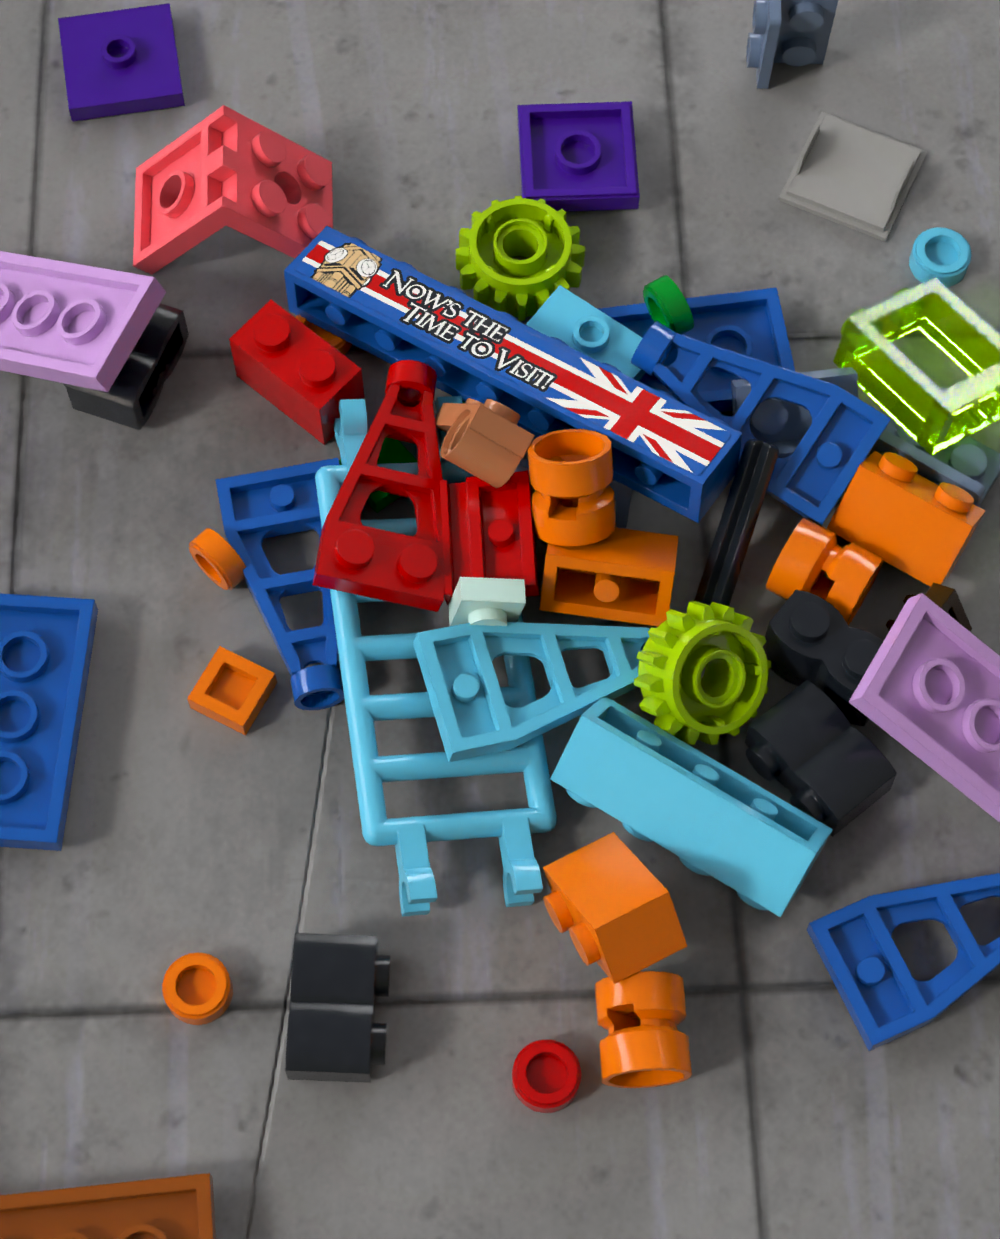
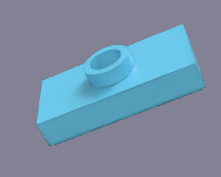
M561 285L557 287L526 324L549 337H555L564 341L569 347L601 363H607L616 367L623 374L637 381L646 373L631 364L634 352L643 338Z

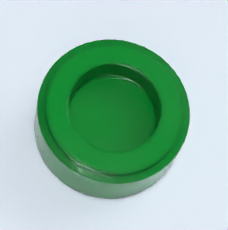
M663 275L644 286V301L654 322L659 321L680 335L694 328V320L689 305L678 286L669 276Z

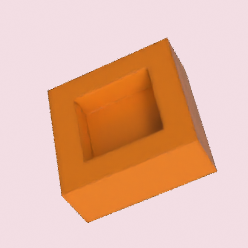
M219 646L187 700L191 709L246 736L277 684L276 674Z

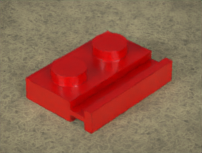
M529 471L514 472L509 480L500 488H495L475 476L466 477V482L448 484L447 480H439L445 571L444 599L446 604H449L460 577L524 579L525 597L538 596L536 542L532 513V485L530 484Z

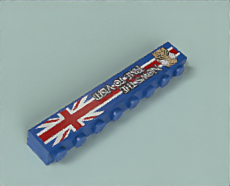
M326 226L284 269L289 312L304 317L316 326L390 364L401 360H415L431 366L437 373L436 388L452 396H462L463 402H466L467 398H471L484 404L486 399H492L509 407L521 416L517 425L535 435L534 439L546 433L564 429H585L606 435L612 443L613 479L697 523L700 522L735 476L739 461L742 433L731 428L721 419L709 417L675 400L670 394L662 390H655L623 374L616 367L607 363H601L569 347L564 341L555 337H549L519 322L512 315L497 311L467 296L462 290L453 286H447L417 271L412 265L403 261H397L369 247L365 242L356 237H349Z

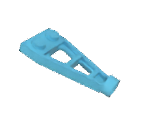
M507 622V626L470 625V623L418 632L413 645L448 762L513 749L582 715L600 698L608 697L613 700L637 688L634 685V679L638 677L639 659L636 657L638 651L643 650L649 638V628ZM592 648L603 651L610 676L607 679L584 687H573L561 653L566 650ZM502 655L537 658L543 663L551 688L550 692L545 697L521 708H513L506 705L492 661Z

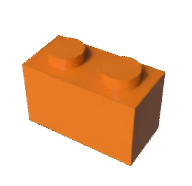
M874 451L859 465L827 529L835 532L836 535L851 543L854 542L884 558V561L930 587L933 583L942 585L952 573L982 519L985 510L974 505V498L964 489L946 482L937 485L917 474V466L907 458L892 452H885L882 455Z
M616 527L615 531L608 538L597 543L583 546L548 544L539 610L658 627L667 620L666 612L670 608L679 536Z
M614 832L543 867L552 892L544 896L543 900L554 925L560 933L569 930L573 944L583 962L587 966L597 962L614 984L688 947L669 891Z

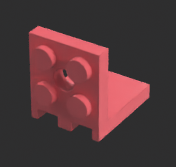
M225 105L221 106L136 168L133 267L153 275L225 226L292 258H296L326 226L333 228L332 162Z

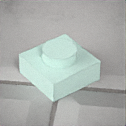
M460 577L448 604L449 626L470 623V625L507 626V622H517L526 604L524 579Z

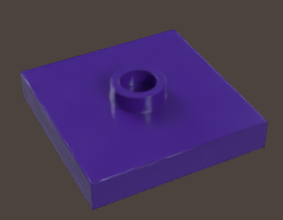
M170 3L58 18L68 107L72 121L185 106Z
M632 101L518 105L517 121L522 198L536 201L539 199L546 200V204L556 211L561 209L564 211L639 209L640 194Z

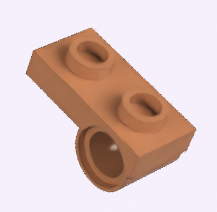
M467 398L465 403H443L435 417L436 427L447 433L441 446V457L495 488H500L509 480L535 435L517 425L521 417L517 412L492 399H486L484 404L471 398Z

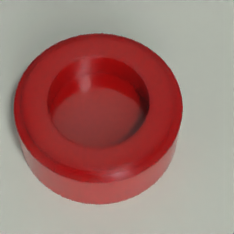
M550 1039L537 1040L525 1046L517 1055L512 1069L513 1089L518 1099L529 1109L540 1113L557 1112L567 1107L578 1093L581 1081L580 1063L574 1052L565 1044Z

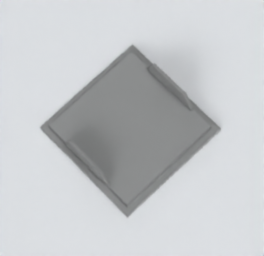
M821 112L778 200L886 242L928 151Z

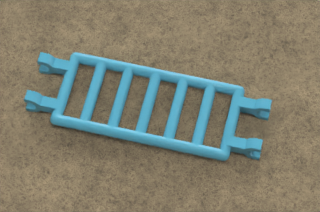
M462 396L437 397L435 402L437 413L443 403H463ZM344 399L339 402L340 418H335L333 425L342 465L323 466L315 474L321 527H323L333 502L366 437L367 411L365 399ZM436 427L440 454L441 446L447 433ZM440 455L443 480L448 481V484L466 482V477L474 476L445 460ZM418 462L377 464L379 467L414 475L418 473ZM416 518L361 520L364 526L414 536L417 532ZM330 589L362 834L364 840L371 846L395 845L402 917L429 914V902H435L438 898L434 874L429 863L427 842L498 837L503 864V891L506 907L532 905L534 903L533 893H541L543 884L539 865L534 858L531 834L549 832L557 824L543 734L510 750L448 762L446 752L378 756L374 721L435 717L428 692L370 695L365 661L416 659L417 655L413 642L417 633L362 636L357 603L386 601ZM522 612L517 622H523ZM503 655L509 686L500 687L505 704L513 708H521L536 701L530 657ZM523 772L529 808L387 819L383 782Z

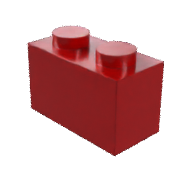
M272 299L229 338L236 376L324 445L335 436L333 424L335 418H340V400L365 399L362 369Z

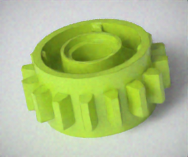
M515 196L514 199L501 202L497 199L491 201V206L482 213L474 211L471 214L472 229L461 228L459 231V248L455 249L456 270H460V286L462 290L473 289V299L497 311L506 312L513 317H518L519 321H525L526 317L533 316L559 285L569 291L570 287H580L582 267H584L585 246L579 245L580 229L578 226L568 227L566 212L563 209L556 211L546 204V200L539 199L536 201L522 198V196ZM525 256L528 257V259L516 260L512 257Z
M690 601L687 613L670 609L666 612L667 620L657 628H650L648 631L649 638L643 650L638 651L636 657L639 659L638 677L634 679V685L640 687L644 697L639 706L642 711L656 716L654 725L681 741L694 745L697 740H700L710 745L718 744L719 734L728 733L736 736L740 733V726L751 717L755 718L757 715L756 710L761 704L764 694L768 692V669L771 668V661L767 660L763 649L764 644L767 642L766 638L763 635L750 632L754 622L752 618L735 613L734 608L715 602L707 605L697 601ZM706 666L704 676L701 679L702 671Z

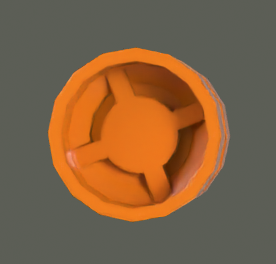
M564 429L549 432L534 439L528 448L530 484L536 490L532 496L534 532L537 537L548 544L558 546H583L608 538L616 528L615 494L609 485L613 480L612 443L609 438L592 430Z
M804 517L783 547L769 575L766 590L785 600H788L795 590L817 595L834 606L849 626L869 593L881 569L884 558L854 542L842 548L837 545L835 532ZM825 572L830 579L823 576Z
M642 971L616 984L609 977L596 982L597 1024L608 1030L609 1033L599 1043L602 1083L617 1088H650L671 1085L691 1078L689 1037L677 1030V1025L686 1018L683 978L678 974L669 972Z

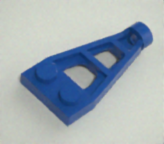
M656 321L649 328L631 359V364L650 376H655L679 402L709 417L721 419L731 428L741 432L742 440L739 461L745 443L749 439H756L750 430V418L760 403L768 399L777 398L806 408L811 414L812 424L793 454L785 458H777L766 493L801 516L821 526L849 486L859 465L867 458L891 420L888 416L838 385L680 335L659 321ZM672 349H676V360L670 365L663 366ZM712 368L723 369L748 381L751 385L750 393L734 416H724L699 395L698 385L708 370Z
M338 458L215 479L226 541L246 565V568L243 569L244 580L290 673L294 704L302 710L326 709L344 700L330 589L312 585L315 566L313 569L280 575L276 573L270 566L262 549V543L265 538L308 530H315L318 533L320 543L322 527L315 474L323 466L339 465ZM321 591L324 617L322 625L292 631L287 625L280 599L287 596ZM313 663L322 664V665H314V666L307 667L308 665L313 664Z
M1000 873L871 895L809 923L807 932L868 1051L930 1024L1000 966V937L987 945H978L960 913V908L964 905L990 897H1000ZM935 920L944 924L957 948V955L953 963L933 979L918 981L912 977L891 937L892 932L902 924Z

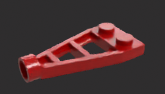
M401 360L389 367L385 397L322 527L312 585L434 612L439 611L445 594L439 481L443 480L433 408L437 373L431 366L415 360ZM386 437L417 445V475L377 465L382 444ZM377 490L410 498L415 507L416 534L409 536L364 526L360 516L370 494Z

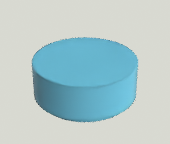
M942 227L928 229L922 232L913 244L909 257L911 272L921 283L933 288L954 286L964 278L971 260V248L967 240L952 229Z

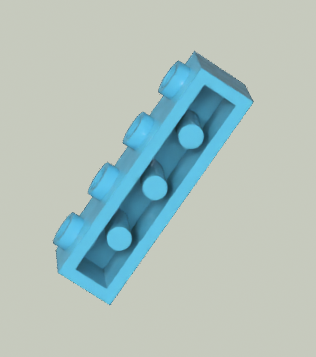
M608 697L600 698L581 715L550 780L564 787L568 795L579 804L591 808H599L622 822L623 827L634 837L644 841H654L679 856L682 864L689 870L700 875L714 877L736 890L740 899L749 906L759 910H769L779 917L782 916L798 893L833 830Z

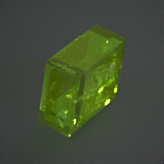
M936 277L911 289L908 287L903 288L890 299L869 309L861 308L851 314L844 322L840 332L842 337L833 363L839 368L853 367L858 373V386L930 455L1000 420V335ZM919 329L970 377L942 391L891 342Z

